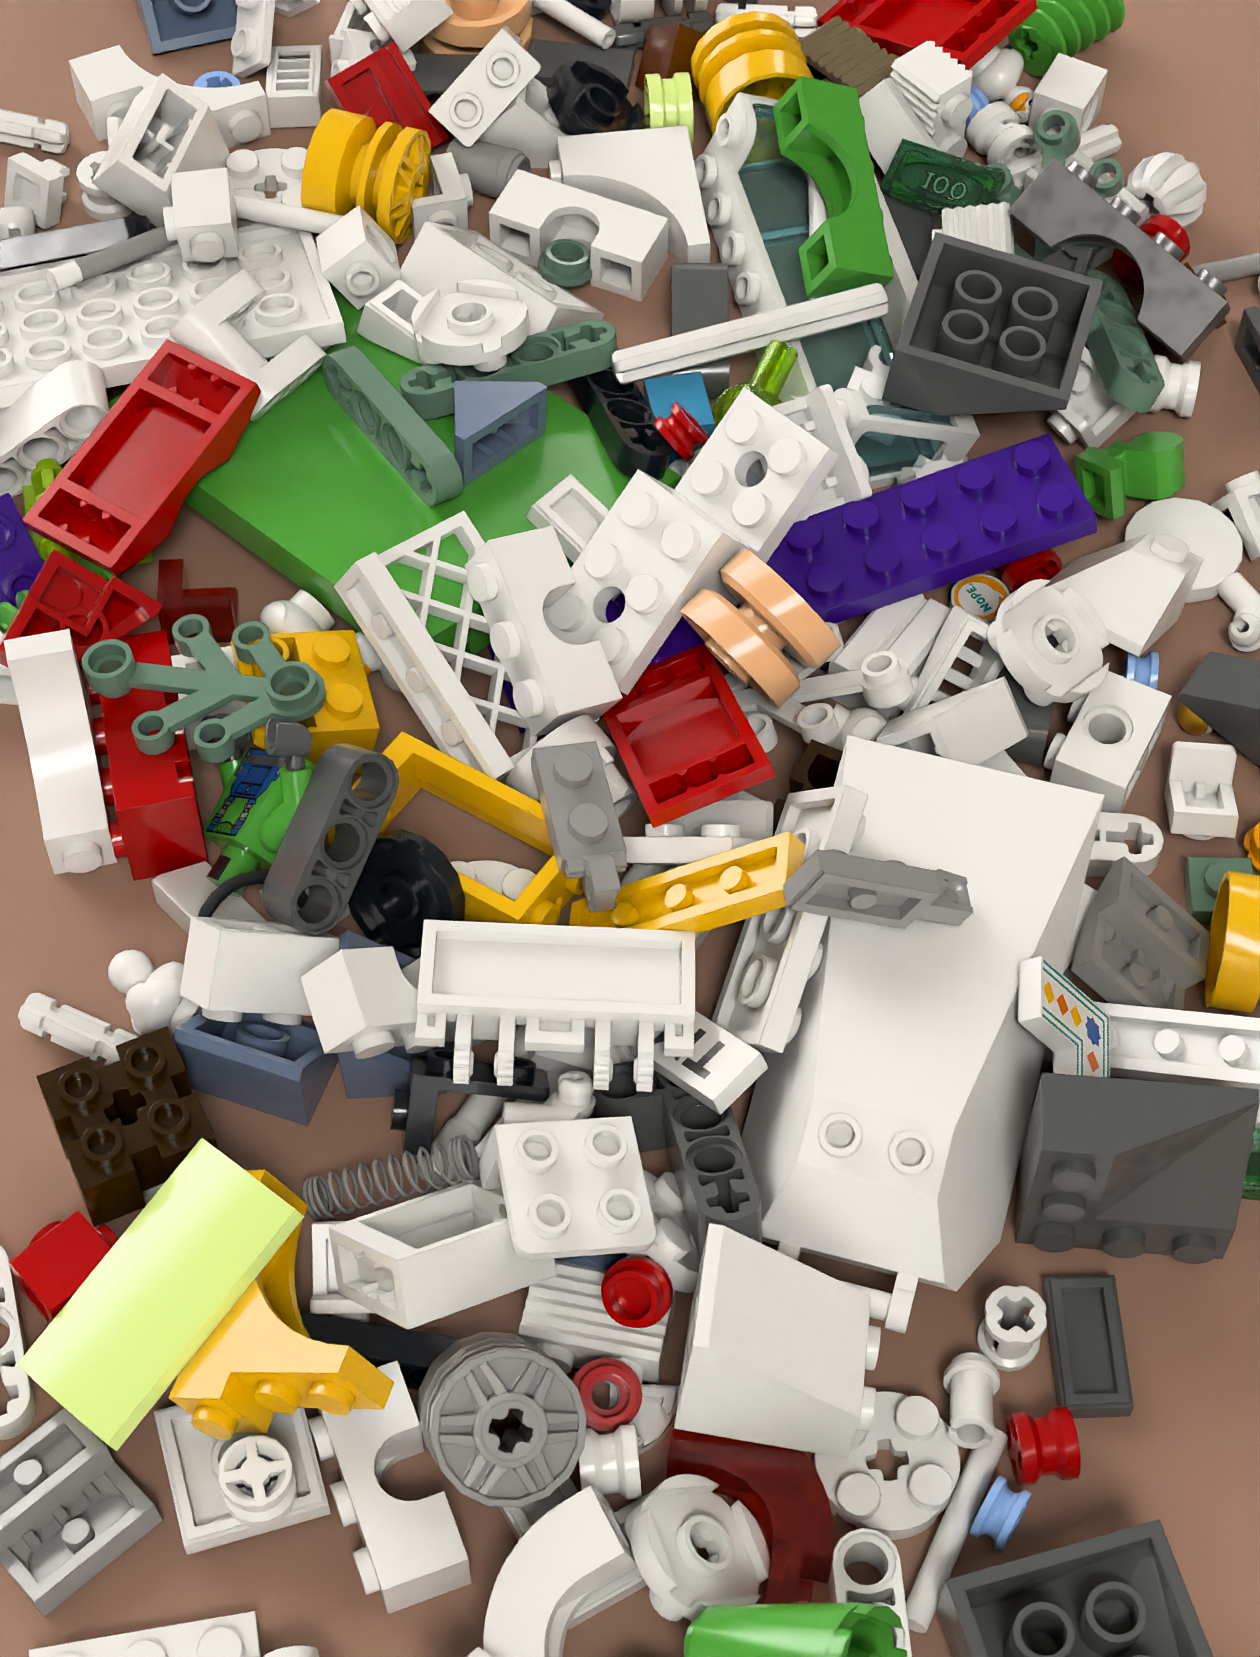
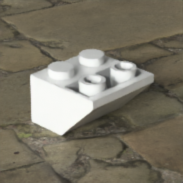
M162 73L134 98L91 183L138 215L147 216L150 223L160 227L164 225L163 207L173 206L171 173L225 168L226 159L230 153L209 105Z

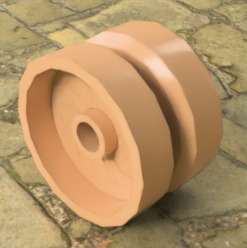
M446 0L454 14L419 40L421 54H479L501 28L508 26L522 40L520 45L528 52L531 39H533L532 0Z
M742 548L720 570L724 587L740 607L737 609L719 593L702 588L680 610V613L704 640V646L737 680L744 685L748 684L769 704L779 709L801 687L798 672L780 651L784 649L801 664L819 669L841 647V643L822 618L786 581L751 551Z

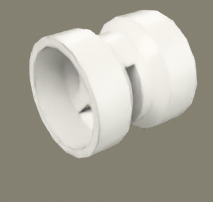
M1004 101L986 105L978 111L967 127L966 138L969 144L978 153L987 155L988 164L1002 163L1007 165L1039 151L1034 139L1033 130L1025 124L1019 125L1020 119L1018 114Z

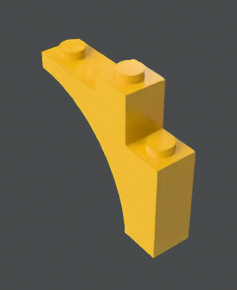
M266 1169L245 1170L305 1216L308 1205ZM303 1219L177 1376L168 1398L193 1416L191 1420L193 1427L206 1435L229 1440L232 1439L234 1433L266 1434L275 1412L294 1414L297 1408H319L325 1412L342 1416L348 1415L351 1409H385L394 1382L350 1346L327 1344L312 1340L303 1324L295 1290V1259Z

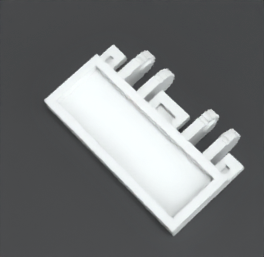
M424 920L417 996L415 1046L445 1047L446 1022H456L453 1084H469L474 1067L472 1039L499 1040L498 1052L495 1053L494 1076L497 1078V1085L513 1086L516 1025H526L525 1050L574 1053H584L585 1028H595L594 1090H608L609 1083L612 1081L613 1058L610 1056V1045L637 1046V1058L634 1060L633 1081L636 1084V1091L652 1092L654 1031H664V1056L693 1058L695 931Z

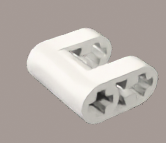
M243 269L189 309L173 326L169 335L180 346L258 384L261 393L250 417V420L254 422L306 381L321 366L323 358L327 354L306 333L267 362L234 327L261 301L267 292L246 269Z

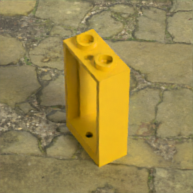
M403 731L382 752L395 764L398 770L399 785L380 832L391 823L422 788L552 856L515 901L456 870L465 895L464 921L556 925L562 908L574 894L579 896L584 893L580 877L567 879L565 872L559 873L541 803ZM361 777L353 784L352 789L357 787ZM335 826L327 833L329 847L335 839Z

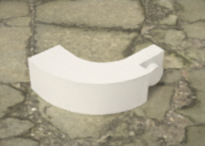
M589 1486L548 1511L530 1527L507 1557L491 1592L485 1617L483 1650L491 1656L563 1657L566 1633L574 1615L582 1604L604 1586L637 1568L632 1547L608 1500L593 1487Z

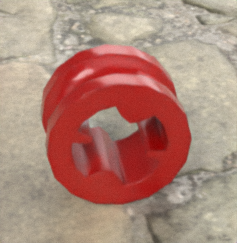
M675 401L670 406L672 410L670 416L666 418L659 416L654 420V424L673 449L685 460L690 461L694 457L693 449L695 446L700 444L704 446L710 437L693 415L683 405Z

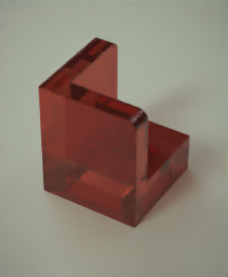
M184 559L159 560L157 601L163 604L158 616L161 630L167 631L169 645H176L172 634L174 623L179 618L189 614H199L208 620L214 640L217 643H230L233 631L238 627L239 599L237 589L234 587L189 589ZM200 633L191 634V635L187 636L186 638L195 637V636L199 635Z

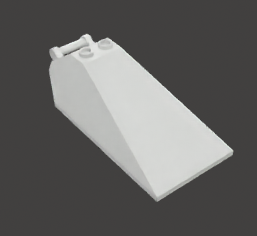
M847 735L834 786L848 785L869 795L863 812L866 818L865 831L861 841L849 855L880 861L896 860L908 866L935 871L941 869L966 877L973 913L959 926L915 919L905 929L828 916L820 940L823 944L822 960L815 974L807 980L799 1003L802 1011L800 1026L794 1038L785 1045L783 1053L763 1054L768 1069L756 1081L742 1134V1141L761 1196L763 1242L778 1245V1252L799 1261L800 1253L805 1252L897 1276L892 1294L845 1281L841 1282L871 1296L870 1318L885 1321L884 1329L905 1334L918 1282L957 1292L1000 1243L1046 1048L1043 1042L1018 1022L1020 961L1042 956L1063 974L1105 795Z

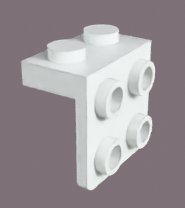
M631 1116L494 1125L478 1166L483 1190H503L513 1248L518 1257L523 1260H542L646 1251L652 1246L656 1238V1228Z

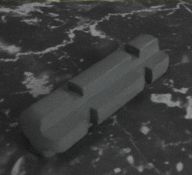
M702 10L688 12L687 18L682 19L681 14L639 20V26L635 27L633 22L615 24L612 29L615 30L616 36L612 46L615 49L632 50L637 54V48L642 47L644 49L650 24H681L706 34L713 26L709 12Z

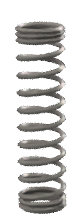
M465 1135L456 1136L455 1139L450 1138L447 1145V1154L452 1171L457 1177L456 1180H450L448 1178L446 1153L442 1145L435 1142L432 1148L433 1159L440 1176L443 1178L442 1183L436 1185L433 1183L431 1157L426 1148L420 1146L417 1152L418 1164L423 1177L428 1182L427 1187L421 1189L418 1187V1169L415 1159L409 1151L405 1150L402 1155V1164L405 1175L413 1187L410 1193L403 1191V1173L400 1163L394 1155H390L387 1159V1169L390 1180L398 1191L395 1197L388 1196V1177L385 1167L380 1160L375 1159L372 1164V1174L379 1192L383 1195L380 1201L373 1200L374 1189L371 1173L365 1164L360 1163L357 1168V1178L360 1188L368 1200L365 1205L358 1204L359 1191L356 1177L350 1168L345 1167L342 1172V1182L345 1192L353 1204L350 1209L343 1208L344 1193L339 1176L333 1171L329 1172L327 1181L320 1175L307 1177L302 1186V1198L308 1205V1215L314 1221L322 1222L329 1218H337L341 1211L345 1214H351L356 1207L360 1210H366L371 1203L381 1206L386 1199L396 1202L401 1195L411 1198L416 1190L421 1194H425L430 1190L431 1186L438 1190L442 1189L446 1182L451 1185H457L460 1180L462 1182L475 1180L479 1173L477 1152L471 1140ZM461 1145L466 1155L468 1171L463 1161ZM437 1148L442 1157L444 1171L438 1159ZM422 1152L427 1161L429 1176L423 1164ZM407 1156L412 1165L414 1180L408 1169ZM392 1160L397 1169L399 1185L393 1173ZM377 1164L382 1173L384 1189L378 1178ZM362 1168L367 1176L369 1193L362 1179ZM347 1172L349 1173L354 1188V1198L350 1192L347 1183ZM332 1176L337 1183L339 1202L332 1187ZM312 1189H313V1194H314L315 1200H316V1202H317L319 1208L321 1209V1214H320V1212L317 1210L316 1205H315V1203H314L313 1196H312ZM333 1202L338 1208L335 1213H332Z

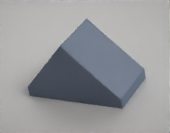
M454 381V456L460 467L463 487L545 434L547 387L540 382Z

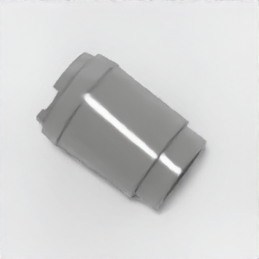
M454 138L446 153L452 152L459 174H468L472 191L496 199L499 198L517 169L531 173L530 159L522 151L515 148L477 140L471 147H466L457 138Z

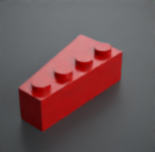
M166 630L119 639L129 645L135 662L173 666ZM86 678L91 706L101 704L102 717L94 718L92 721L99 756L108 754L109 768L100 769L107 807L115 805L117 820L108 821L115 858L128 857L134 881L157 877L163 873L204 861L209 864L184 727L174 732L175 741L171 748L158 755L142 753L136 745L131 730L133 721L139 715L148 711H159L179 700L178 693L132 688L129 693L122 697L107 698L95 692L89 686ZM161 730L151 731L146 736L155 735Z

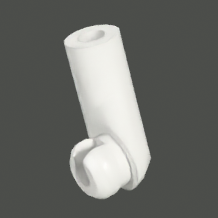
M568 1071L558 1078L559 1089L543 1104L504 1101L501 1124L587 1119L592 1114L596 1103V1098L592 1095L594 1092L593 1079L587 1073L581 1071Z

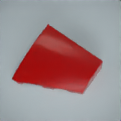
M53 549L0 640V664L8 667L4 640L69 629L78 664L80 665L82 664L83 655L89 647L103 640L121 639L154 618L161 610L163 604L115 576L108 581Z

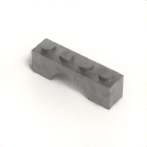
M1053 157L1008 212L1019 225L1052 252L1064 250L1065 247L1103 244L1117 248L1130 256L1139 266L1144 282V297L1137 318L1138 322L1144 330L1185 363L1231 311L1228 302L1222 298L1228 289L1204 268L1195 275L1180 263L1179 260L1185 253L1161 232H1158L1152 239L1138 228L1136 224L1141 219V216L1122 199L1115 196L1108 203L1096 193L1093 188L1097 185L1098 181L1080 164L1072 160L1065 167Z

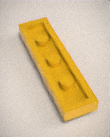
M788 831L621 886V892L617 893L615 900L616 909L590 913L586 898L574 901L571 905L569 926L695 931V934H699L786 907L783 884L803 864L805 845Z

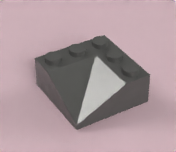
M935 232L893 354L882 399L936 416L1066 410L1103 281Z
M1042 1072L1016 1171L1015 1243L1034 1244L1039 1250L1053 1253L1065 1252L1073 1248L1099 1249L1117 1258H1133L1143 1253L1173 1255L1176 1260L1190 1264L1223 1259L1236 1229L1260 1104L1259 1089Z
M1160 1519L947 1579L936 1606L953 1657H1213Z

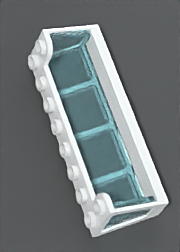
M738 92L727 112L719 118L713 137L703 154L697 157L694 164L706 220L711 227L720 253L721 262L728 264V278L734 292L735 301L739 306L742 317H747L810 300L806 295L798 251L799 247L809 238L808 173L780 153L772 110L779 100ZM875 174L874 178L880 208L883 211V224L889 255L893 261L894 278L884 287L888 297V314L881 318L755 350L763 373L764 383L768 387L774 406L805 396L817 387L826 384L831 385L836 399L840 401L846 411L847 428L857 454L864 460L868 468L871 489L897 485V477L901 473L902 468L913 467L919 455L936 461L941 452L944 451L948 460L956 462L966 456L980 437L972 414L936 416L903 405L902 408L880 405L866 406L859 391L847 388L855 366L863 368L869 350L874 345L882 347L879 360L884 365L891 366L893 354L918 284Z

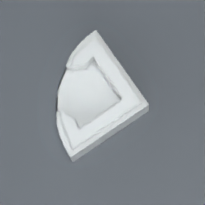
M610 1383L609 1408L615 1404L618 1396L617 1389L612 1383ZM641 1385V1406L636 1417L629 1423L635 1424L638 1455L653 1448L671 1429L675 1422L680 1386Z

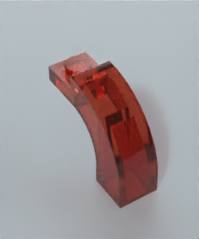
M674 1418L667 1457L666 1479L681 1474L703 1476L720 1485L712 1492L727 1496L734 1501L739 1500L757 1520L768 1543L770 1573L765 1604L811 1603L814 1582L810 1581L828 1584L833 1560L834 1529L830 1503L824 1485L806 1453L795 1449L674 1429Z

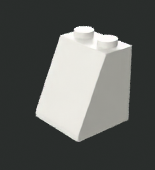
M709 1223L690 1307L674 1429L849 1459L857 1430L870 1431L875 1409L876 1388L864 1386L865 1369L872 1371L875 1369L881 1337V1328L869 1325L871 1296L726 1226Z

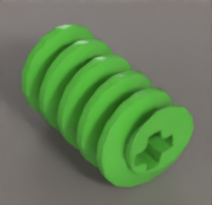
M1037 0L1038 9L1008 35L1009 45L1011 49H1015L1022 55L1024 60L1023 70L1031 76H1041L1048 71L1058 53L1073 57L1079 53V50L1087 49L1094 44V41H1100L1109 32L1113 33L1121 28L1125 19L1123 0Z

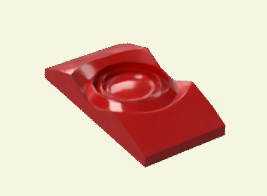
M840 0L817 20V24L821 27L834 17L840 15L842 21H847L850 27L855 26L863 30L870 37L872 43H878L880 49L885 48L888 54L893 53L899 57L926 41H935V47H942V53H950V58L958 59L957 64L965 65V70H969L1036 11L1038 7L1036 0Z
M166 339L24 516L22 522L28 529L109 573L115 576L119 575L139 562L170 535L183 501L201 477L229 460L260 396L261 390L258 384Z
M705 642L647 666L629 694L621 692L623 698L602 715L617 752L653 828L776 776L771 762L714 657L704 646Z

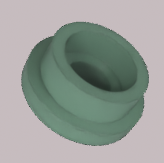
M554 240L546 246L545 252L540 255L538 272L546 281L562 286L566 290L583 285L592 278L589 250L585 245L575 240Z

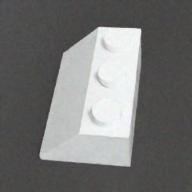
M425 221L400 269L402 276L400 280L423 297L438 288L440 298L458 292L456 282L473 279L494 280L512 286L517 290L518 300L521 303L525 300L528 307L530 322L528 336L580 321L602 320L605 315L562 286L546 281L536 269L474 230Z

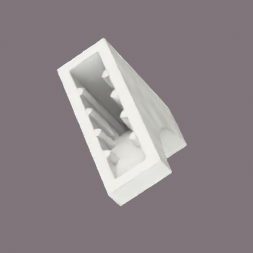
M687 125L557 137V160H548L549 179L669 218L668 250L673 254L677 262L710 263L711 243Z
M65 629L4 640L7 664L17 698L32 768L43 839L54 875L66 872L86 873L95 870L99 866L118 863L114 855L108 821H111L109 806L107 807L101 779L100 769H103L101 755L99 756L93 718L70 630Z

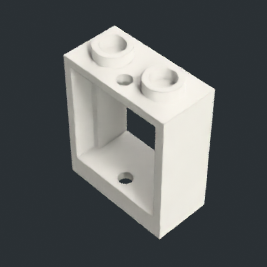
M477 1179L462 1182L328 1227L339 1294L407 1330L557 1276L555 1258L523 1260L516 1255L513 1248L503 1190H483L482 1182Z

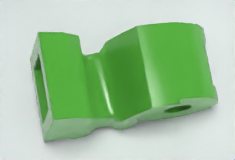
M1155 431L1142 433L1135 436L1129 443L1114 441L1109 448L1101 450L1095 447H1088L1084 452L1074 455L1076 481L1095 513L1112 521L1124 515L1126 511L1125 495L1140 499L1162 500L1173 496V493H1176L1185 485L1183 438L1173 432Z

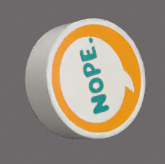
M976 574L955 583L951 591L949 608L953 609L956 604L992 623L996 620L1000 604L1010 595V592L999 579L986 574Z

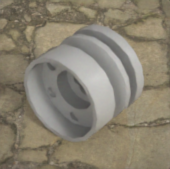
M480 1332L455 1341L431 1363L419 1387L417 1417L427 1450L434 1458L439 1469L461 1494L487 1506L521 1507L548 1497L571 1476L585 1447L587 1416L577 1386L539 1346L515 1334ZM509 1408H511V1411L521 1421V1425L518 1430L513 1428L506 1429L502 1440H499L490 1423L493 1418L498 1420L505 1419Z

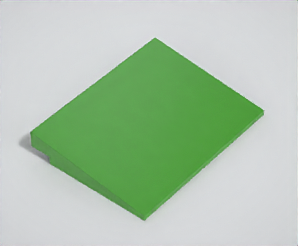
M329 281L343 319L346 342L330 345V347L323 351L328 355L351 346H356L401 395L399 383L401 377L408 371L424 365L376 345L358 334L357 328L364 306L357 310ZM322 363L306 381L254 422L249 420L229 460L201 477L183 502L364 634L334 588L335 584L356 561L375 551L379 555L462 511H465L485 543L491 539L538 529L526 518L531 506L570 474L610 511L632 478L623 474L615 467L595 432L588 415L547 389L546 430L544 435L464 486L459 497L434 506H428L334 400L326 385ZM121 395L108 402L109 410L113 407V405L117 402ZM454 413L434 419H423L454 455ZM667 467L664 477L658 481L675 489L682 476ZM452 534L440 540L437 560L466 569L464 565L467 563L469 555L456 535ZM425 548V549H423V550H421V551H419V552H417V553L426 556V550H427V548ZM566 556V559L571 568L574 563ZM396 563L387 568L400 589L419 595L422 570L401 563ZM434 575L430 599L460 608L464 584ZM473 600L472 613L484 616L479 602ZM428 614L425 628L433 641L453 648L457 623ZM469 627L465 652L477 655L491 643L490 634Z

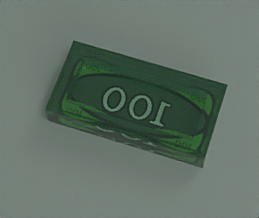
M902 139L880 188L885 196L942 215L941 210L946 207L954 209L957 206L965 208L968 205L976 207L979 204L987 206L990 203H995L1005 182L1003 171Z

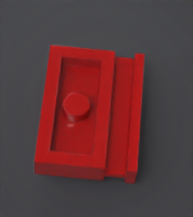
M394 41L324 82L340 110L372 117L377 129L387 121L400 124L403 130L406 127H412L427 131L431 141V148L449 138L443 125L428 111L432 106Z

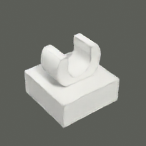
M25 152L9 157L4 207L18 206L32 209L35 225L44 230L59 224L61 205L67 200V193L63 192L64 177L69 175L70 169L53 159L41 162Z

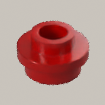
M612 1358L595 1359L582 1366L572 1379V1382L578 1388L586 1412V1427L601 1432L616 1431L620 1425L629 1424L636 1417L642 1402V1388L636 1373L627 1364ZM603 1380L614 1384L618 1393L615 1404L608 1409H600L592 1399L594 1386Z

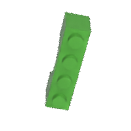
M800 76L772 110L781 155L790 159L808 173L820 189L827 207L828 218L798 249L806 295L808 298L816 299L873 283L881 284L884 288L894 278L893 261L889 255L883 224V211L879 204L874 178V165L870 158L865 133V119L861 112L857 88Z

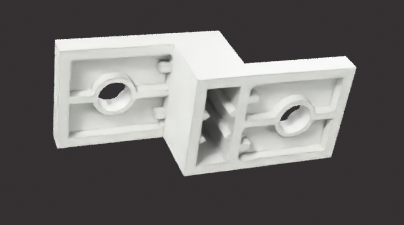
M743 388L675 489L639 469L636 471L571 567L576 583L553 605L543 609V617L547 627L554 636L568 644L581 645L600 640L620 692L628 695L682 617L680 610L702 588L719 593L735 607L737 606V601L723 585L720 570L742 548L751 551L763 562L767 563L840 455L754 393ZM766 458L767 472L764 479L759 484L748 487L746 474L749 467L755 461ZM623 593L625 597L624 611L617 620L608 623L605 615L607 604L614 595Z

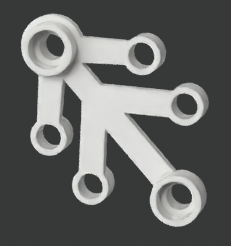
M825 622L841 643V647L826 661L829 662L844 649V643L838 626L831 622ZM879 651L869 655L863 660L861 669L811 678L806 677L814 672L815 668L807 667L795 658L791 659L789 662L798 672L801 687L779 709L769 704L752 688L745 689L749 685L742 684L730 672L724 676L743 713L757 710L764 713L752 714L746 718L765 753L772 750L778 742V736L771 718L801 733L803 740L808 744L811 739L825 744L837 736L839 725L833 708L826 703H815L806 707L801 704L803 702L862 692L865 702L871 707L885 709L904 702L913 690V684L906 663L890 651Z

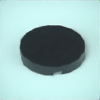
M576 61L572 66H569L566 62L560 65L550 78L546 88L549 104L557 119L572 135L646 129L644 113L640 104L637 102L634 106L631 105L630 101L625 97L629 92L625 87L626 85L605 68L588 61Z
M403 829L382 831L378 834L349 899L350 912L363 933L370 940L379 944L385 943L388 946H393V949L398 950V952L414 959H419L421 957L424 920L464 921L465 895L458 873L445 854L424 836Z

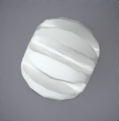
M1163 152L1144 158L1128 175L1127 186L1125 187L1149 208L1147 219L1156 214L1167 215L1176 220L1184 230L1188 229L1201 215L1203 204L1207 198V184L1201 178L1200 168L1197 164L1191 161L1188 162L1181 154Z

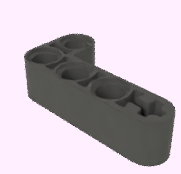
M634 1061L613 1064V1078L609 1083V1089L594 1090L592 1094L596 1098L592 1118L631 1116L639 1153L660 1149L667 1150L700 1261L709 1223L726 1226L763 1244L761 1196L731 1106L720 1115L654 1069L652 1092L636 1091V1084L633 1081Z

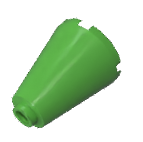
M873 1602L713 1605L708 1607L699 1618H696L690 1624L684 1639L685 1657H907V1650L894 1647L891 1626L903 1629L900 1617L889 1606Z

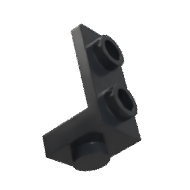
M433 1049L428 1051L427 1057L411 1055L407 1090L394 1089L390 1130L401 1131L403 1153L406 1150L412 1155H417L418 1149L422 1146L426 1148L430 1155L439 1091L545 1102L549 1097L550 1090L546 1071L536 1068V1063L531 1060L514 1057L513 1086L497 1085V1078L494 1076V1064L474 1062L473 1075L470 1076L469 1084H453L454 1050Z

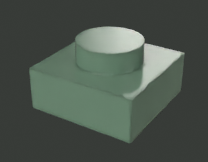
M1187 857L1183 870L1187 912L1201 925H1211L1214 906L1224 873L1233 871L1253 874L1252 858Z

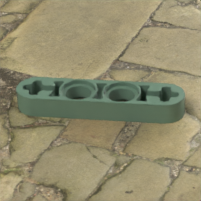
M1090 269L1087 276L1102 280L1103 285L1086 343L1107 393L1122 406L1132 411L1146 413L1151 409L1164 389V379L1126 291L1110 276Z
M591 319L527 336L519 348L507 354V363L502 368L490 372L478 371L473 365L456 366L440 363L420 366L408 371L401 377L399 381L401 395L422 419L428 420L454 413V381L540 382L547 387L596 373L612 366L611 354L618 350L616 330L609 322Z
M351 346L325 355L322 367L330 394L422 501L428 506H434L459 497L463 490V479L455 456L362 351L356 346Z

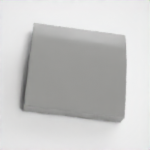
M1124 856L1113 863L1093 899L1079 935L1071 971L1108 1003L1183 1010L1185 989L1206 979L1210 932Z
M65 1408L0 1458V1565L43 1617L47 1616L163 1521L152 1501L115 1463L105 1444Z

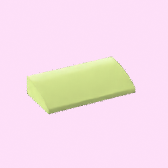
M201 1138L17 1365L95 1435L118 1451L302 1221L304 1216L242 1167Z

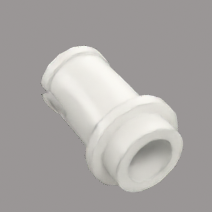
M963 1353L951 1361L943 1376V1386L946 1392L950 1394V1426H948V1436L957 1446L977 1449L989 1445L993 1441V1436H995L993 1396L1000 1388V1375L988 1357L979 1353Z

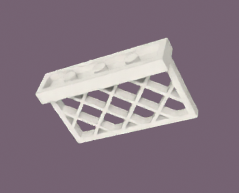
M462 511L379 555L375 551L356 561L335 584L334 588L439 750L499 781L508 776L511 770L515 768L517 762L539 741H537V736L532 737L526 719L517 710L499 705L503 680L511 682L503 661L496 655L494 656V661L465 652L469 627L490 634V629L484 616L472 613L474 598L468 588L466 569L437 560L440 540L452 534L456 535L469 555L468 561L485 544L465 511ZM427 548V550H426V556L417 553V552H419V551H421V550ZM396 563H401L422 570L419 595L400 589L387 568ZM434 575L464 584L460 608L430 599ZM428 614L457 623L453 648L433 641L425 628ZM462 667L491 676L487 701L470 696L460 682ZM497 720L525 728L522 751L510 758L495 736Z

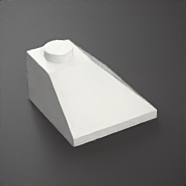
M1148 533L1075 559L1051 578V581L1045 586L1053 587L1060 592L1070 587L1080 593L1100 616L1106 628L1109 643L1139 657L1178 621L1204 558L1190 552L1188 545L1176 537L1166 534L1154 535Z

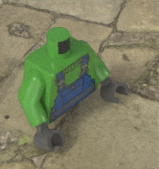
M216 714L214 717L206 716L201 722L211 718L223 719L230 714ZM272 718L268 720L265 729L266 749L248 747L242 756L241 749L244 748L247 742L248 733L235 740L236 749L232 756L226 759L224 763L218 764L224 791L203 831L206 838L223 849L207 875V879L217 887L238 874L256 871L257 869L269 871L316 766L305 758L311 750L312 735L308 728L293 719ZM213 738L207 743H216L222 738ZM246 886L233 892L231 895L240 897Z

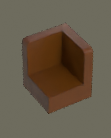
M650 24L637 74L636 87L644 89L645 74H659L662 79H671L675 73L689 72L692 98L694 101H701L698 95V88L692 78L691 57L698 41L705 33L681 24Z

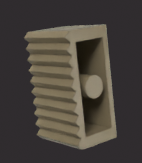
M840 15L799 40L801 49L807 59V66L814 79L857 88L859 99L884 79L893 78L890 76L894 70L891 66L899 58L896 54H888L885 48L880 49L878 43H872L870 37L863 30L855 26L850 27L847 21H842Z

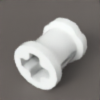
M1005 1285L993 1291L987 1299L984 1307L985 1318L979 1325L976 1343L979 1353L988 1357L996 1369L1011 1372L1027 1367L1037 1356L1040 1337L1047 1326L1045 1316L1046 1304L1038 1293L1026 1286L1013 1287ZM1026 1307L1030 1309L1028 1316L1025 1315ZM995 1341L999 1342L997 1349L994 1347Z

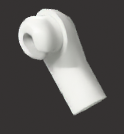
M1233 573L1225 578L1217 589L1218 595L1235 612L1233 622H1230L1228 627L1229 639L1233 647L1239 651H1256L1260 648V594L1241 573Z

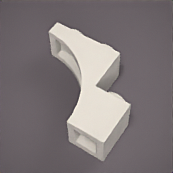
M120 45L69 60L77 102L98 142L108 139L107 118L119 116L124 120L134 98L157 78V76L148 73L135 64L124 53ZM259 81L218 88L179 84L209 105L227 148L271 135L266 93Z

